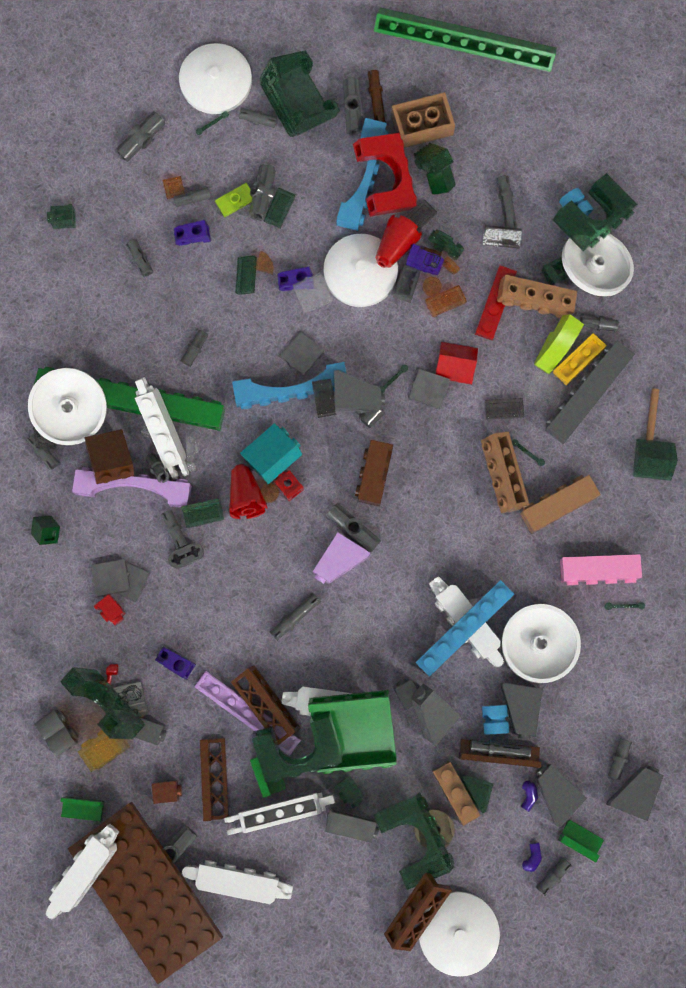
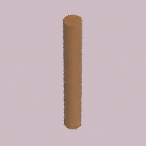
M652 389L645 441L647 445H653L659 389Z

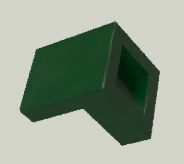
M450 165L433 167L426 174L433 195L449 193L456 185Z
M52 516L33 517L31 535L38 544L58 543L60 526Z

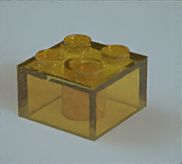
M105 727L97 733L99 737L92 740L89 739L80 745L82 749L78 751V754L91 772L98 771L130 748V745L117 727Z

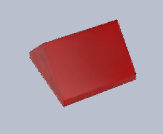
M441 342L436 375L448 378L453 382L472 385L478 348Z

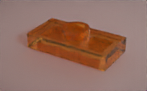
M457 285L425 299V303L432 317H436L467 303V300L460 285Z

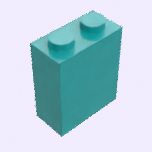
M275 423L240 452L244 460L267 484L271 483L303 455L299 449L301 446L294 437L290 439L284 427L279 428Z

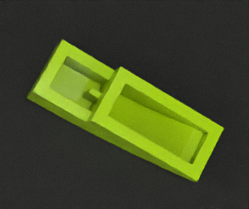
M571 314L562 315L554 332L549 333L534 365L545 373L550 374L568 352L584 324Z

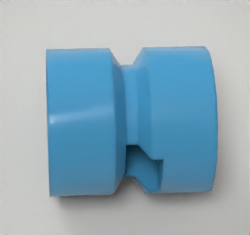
M579 188L571 190L559 201L563 209L569 211L568 216L573 223L583 220L594 210L588 200H584L585 196Z
M507 705L482 706V716L486 719V722L483 723L484 735L509 733V722L505 720L508 717Z

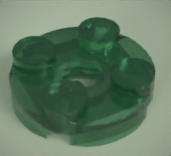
M432 230L428 240L434 244L433 248L439 252L446 251L448 256L454 260H457L464 251L463 246L459 242L455 245L452 241L453 238L440 230Z

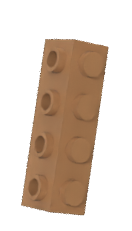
M505 275L500 280L497 301L502 302L505 306L516 305L520 306L523 310H538L540 314L551 313L561 318L562 315H572L574 313L577 291Z
M509 432L494 433L481 440L501 513L517 511L528 506L529 501Z

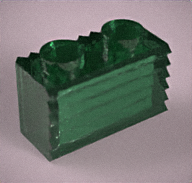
M430 142L420 151L414 153L416 166L427 173L437 175L454 163L447 148Z

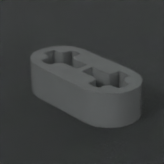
M198 543L189 544L170 553L168 562L176 569L185 567L202 559L204 549ZM193 547L200 549L197 557L194 555L187 556V554L192 552ZM175 555L179 557L185 555V558L180 560L179 565L176 562H172L175 559Z

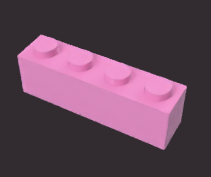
M637 554L563 557L560 559L561 583L567 582V586L578 585V582H586V585H596L598 581H605V584H617V580H624L625 583H637L636 580L642 578L641 556Z

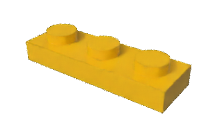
M593 333L553 371V374L567 386L606 349L607 345Z

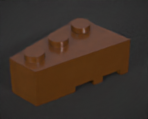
M371 440L369 449L365 448L363 459L366 460L365 467L361 466L359 478H362L361 485H357L355 492L358 502L380 507L394 444Z

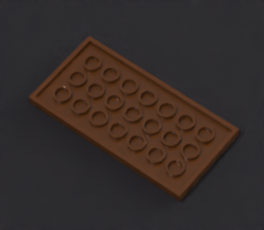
M130 802L70 846L68 850L74 858L80 850H84L86 847L84 843L90 835L98 834L109 824L119 831L114 841L117 845V851L97 877L92 887L156 983L159 984L220 941L223 935L175 864L172 863L173 861L165 849H163L133 802Z

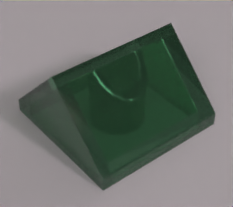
M636 439L633 477L672 481L678 461L675 443Z
M465 774L459 775L478 811L482 814L485 813L494 783Z

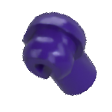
M527 780L522 785V789L526 791L527 797L521 807L529 812L538 799V792L535 783Z

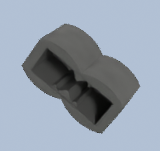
M58 710L52 711L34 723L56 757L78 743L77 738L79 737L74 728L67 726L66 722L68 719L65 714Z

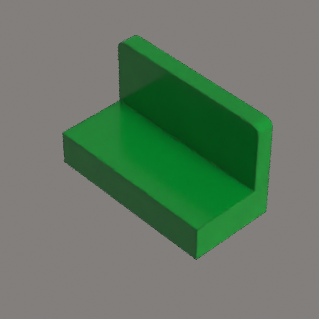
M269 752L250 760L263 798L286 789L274 752Z
M67 796L61 797L60 802H63L61 817L102 821L104 801Z
M568 820L558 838L559 842L595 863L600 856L597 853L604 842L602 838L571 820Z

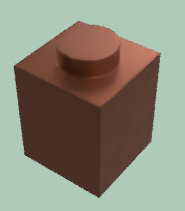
M178 780L152 783L153 804L179 801V797L182 796V785H178Z

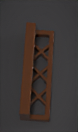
M255 665L249 667L231 681L277 746L301 729ZM243 677H246L249 681V690L243 689L238 683ZM252 694L260 696L261 705H255L252 702ZM264 710L272 712L273 721L265 720L263 717ZM276 726L283 727L287 733L281 739L275 733Z
M225 738L200 740L203 822L229 817ZM221 742V752L216 757L210 752V743ZM221 754H222V762L218 759V758L221 756ZM210 755L214 758L212 762L210 760ZM215 761L222 765V772L218 777L211 772V766ZM222 774H223V782L219 779V778L222 776ZM211 776L215 778V780L212 783ZM216 781L223 786V792L219 797L212 792V786ZM212 796L216 799V800L213 802V804H212ZM222 796H224V802L220 800ZM217 801L224 806V815H213V806Z
M461 739L459 759L541 768V762L539 761L540 747L529 746L531 747L530 759L501 755L487 756V754L470 752L471 740Z
M430 873L423 875L384 933L392 949L411 951L451 893L452 889L450 886L437 884ZM438 891L442 892L439 896L435 897ZM421 922V924H420L419 926H417L416 928H414V926H415L416 924H418V923ZM410 938L408 943H403L405 940Z

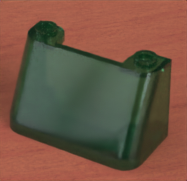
M306 50L270 58L260 76V85L290 137L299 136L335 118L340 112L337 103L333 99L324 102L309 73L313 67V61Z

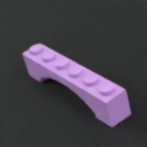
M82 467V470H75L72 492L79 496L95 497V493L109 488L137 487L161 495L168 500L170 507L182 508L190 504L192 486L184 479H176V482L169 481L168 479L167 482L162 483L161 481L160 483L157 479H150L149 475L139 474L138 477L131 476L126 479L96 484L92 469Z

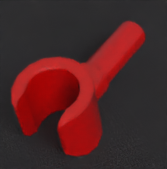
M110 664L106 668L107 680L104 691L109 692L112 675H118V664Z

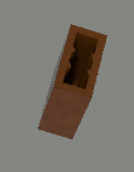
M122 429L84 437L96 484L134 476L133 462Z

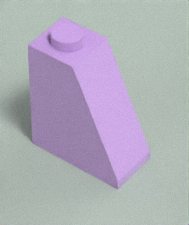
M337 533L313 570V574L316 575L314 578L322 584L325 581L330 584L368 559L370 552Z

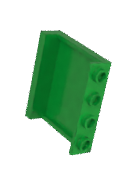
M389 690L309 698L308 709L311 712L318 764L317 773L330 774L339 770L350 772L353 769L362 768L363 770H370L373 767L390 768L393 765H397Z

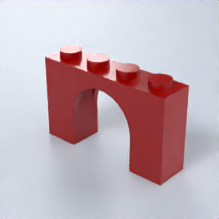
M400 133L360 138L353 143L357 162L381 160L387 163L394 173L395 182L391 191L372 194L366 198L370 217L408 211L416 207L417 197L413 191L412 177L408 170V159L405 157L404 142L401 139Z

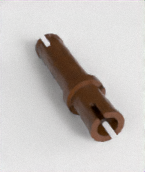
M371 70V72H367L369 79L368 92L371 94L374 120L386 123L381 93L383 87L380 85L379 71Z

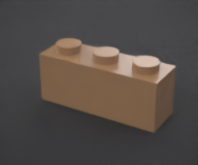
M450 761L432 770L463 826L481 816Z

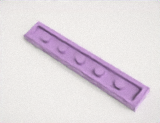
M205 671L194 686L288 756L292 754L301 741L293 734L277 746L243 698L209 672ZM265 713L263 714L265 720L273 721V719L267 716ZM275 727V733L279 739L287 734L283 727Z

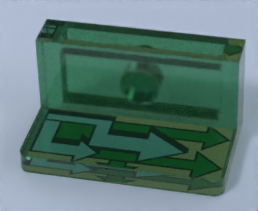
M219 498L181 507L187 529L224 520Z

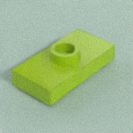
M247 183L215 200V204L224 218L252 202L251 189Z

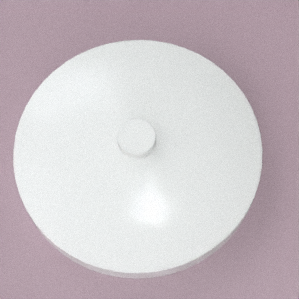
M214 43L198 47L185 58L179 72V83L183 96L194 108L209 114H221L237 108L247 98L252 85V75L249 63L238 50L225 44Z
M599 229L579 230L570 236L562 250V263L567 275L578 287L590 294L597 296L616 295L626 288L633 277L634 265L629 251L620 240Z
M353 234L342 238L331 247L324 262V279L330 292L339 301L350 306L367 307L379 303L391 293L397 280L398 264L396 262L390 268H382L377 264L375 257L381 239L368 234Z
M60 368L48 372L35 383L28 399V412L33 426L44 438L56 444L75 445L84 442V437L95 435L101 428L106 417L107 402L103 389L91 375L79 369Z
M534 604L517 611L508 620L502 633L501 647L506 663L515 674L530 682L549 683L564 677L575 666L580 654L581 640L577 626L564 611L547 604Z
M455 891L449 894L419 938V942L425 957L436 969L452 976H468L485 968L493 959L499 945V925L492 909L481 898L471 893Z

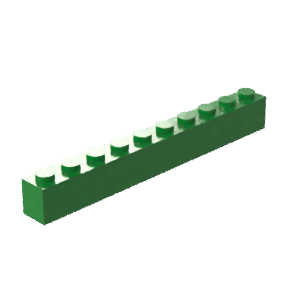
M381 7L377 13L374 32L549 72L552 70L557 47Z
M52 367L38 368L34 385L43 375L56 369ZM106 378L95 379L103 389L107 408L142 415L135 400L137 396L136 391H138L137 387L129 386L130 384L121 381L118 384L112 383L111 380ZM158 389L173 422L221 431L225 407L221 405V402L215 400L205 402L202 398L195 396L192 399L186 398L185 395L180 393L166 394V391Z

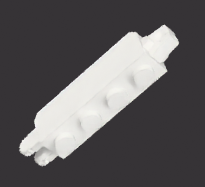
M145 377L136 380L135 383L138 391H136L137 396L135 400L164 468H168L173 480L178 479L175 465H179L184 476L189 475L185 462L186 453L159 390L153 388L152 385L149 386Z
M440 577L435 578L429 583L436 596L434 604L440 612L445 611L449 616L446 619L451 626H454L473 607L456 585L448 586ZM485 622L465 643L469 642L473 647L471 651L477 659L480 657L482 660L487 658L493 667H500L504 662L503 657L497 651L501 641Z
M302 687L298 692H283L282 704L300 710V715L311 716V712L308 709L309 698L352 693Z
M315 792L245 810L237 815L224 818L225 823L234 822V820L238 819L241 822V827L230 828L227 830V834L248 833L321 814L322 811H326L325 806L335 803L333 795L323 797L322 792Z
M109 824L98 834H92L84 843L86 845L84 850H80L73 858L74 864L67 867L63 872L62 876L64 878L62 881H58L51 889L53 893L49 898L51 904L45 913L48 918L53 919L62 912H69L72 908L78 906L115 854L117 845L114 841L119 831L113 825Z
M205 860V863L201 862L199 866L188 864L182 870L183 876L196 880L195 885L197 889L266 904H271L275 901V898L291 899L293 886L279 881V878L275 877L276 874L271 872H264V875L257 874L256 870L251 868H244V871L237 870V866L225 864L224 867L217 866V862L212 860Z

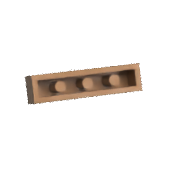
M580 475L573 479V484L568 487L564 484L556 489L557 493L553 495L548 493L539 498V503L534 505L531 502L528 506L524 507V511L520 515L531 534L598 498L601 494L590 475L586 477Z

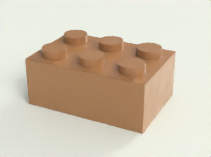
M445 92L392 106V121L396 133H400L401 139L404 142V148L454 135L455 123Z

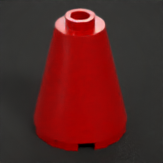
M392 215L388 219L375 257L379 266L382 268L392 267L412 248L413 244H416L421 239L422 232L419 233L417 231L418 226L412 220L402 215L399 218Z
M238 464L231 470L229 514L234 519H241L240 516H246L247 519L258 517L266 512L265 508L268 509L267 503L250 467L245 464Z

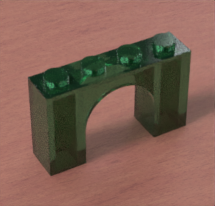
M607 173L598 179L588 191L591 197L604 209L606 220H594L588 217L572 200L563 206L553 218V221L583 252L589 247L591 249L600 242L599 239L601 237L605 239L612 232V228L616 230L623 223L622 220H629L635 213L633 211L634 208L638 205Z
M73 667L60 681L72 696L86 697L105 711L106 715L97 725L110 739H133L146 725L97 670Z
M330 711L311 716L310 726L316 747L311 754L303 758H292L281 751L273 726L253 731L252 741L265 783L270 781L275 783L289 776L292 778L298 777L308 771L311 773L317 772L327 766L336 767L343 762V753Z
M420 792L373 814L381 833L407 824L418 828L426 838L427 851L424 858L404 866L399 871L407 890L416 887L425 873L432 874L435 879L452 871L454 868L453 856L448 853L445 847V839L442 834H439L436 828L437 822L434 816L430 815L427 800L424 796L422 797Z

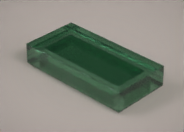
M278 188L266 213L264 222L281 229L296 194Z
M254 255L238 257L235 293L238 295L255 293L257 257Z

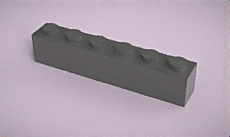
M618 340L614 345L610 343L603 351L606 355L602 359L598 357L592 365L594 370L591 373L586 372L580 380L583 382L579 388L575 386L569 394L571 399L568 402L564 400L558 408L559 414L556 417L552 415L547 421L548 428L545 431L562 444L567 441L635 355Z

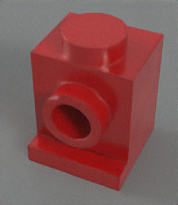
M290 470L287 472L283 471L276 477L277 480L274 481L288 501H291L304 491V487ZM290 480L291 485L285 486L284 482Z
M108 594L94 605L96 610H102L100 615L106 622L110 620L116 626L124 620L123 616L126 613L112 595Z

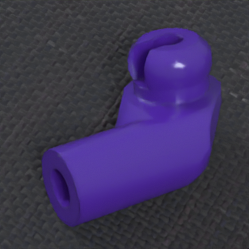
M539 842L529 844L531 857L522 863L525 871H535L542 860Z

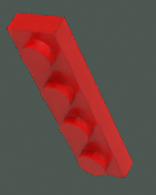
M499 266L475 335L493 341L505 307L502 302L497 301L500 280L505 275L515 277L517 271Z

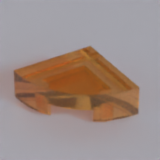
M260 251L255 270L273 275L274 267L272 260L265 252Z

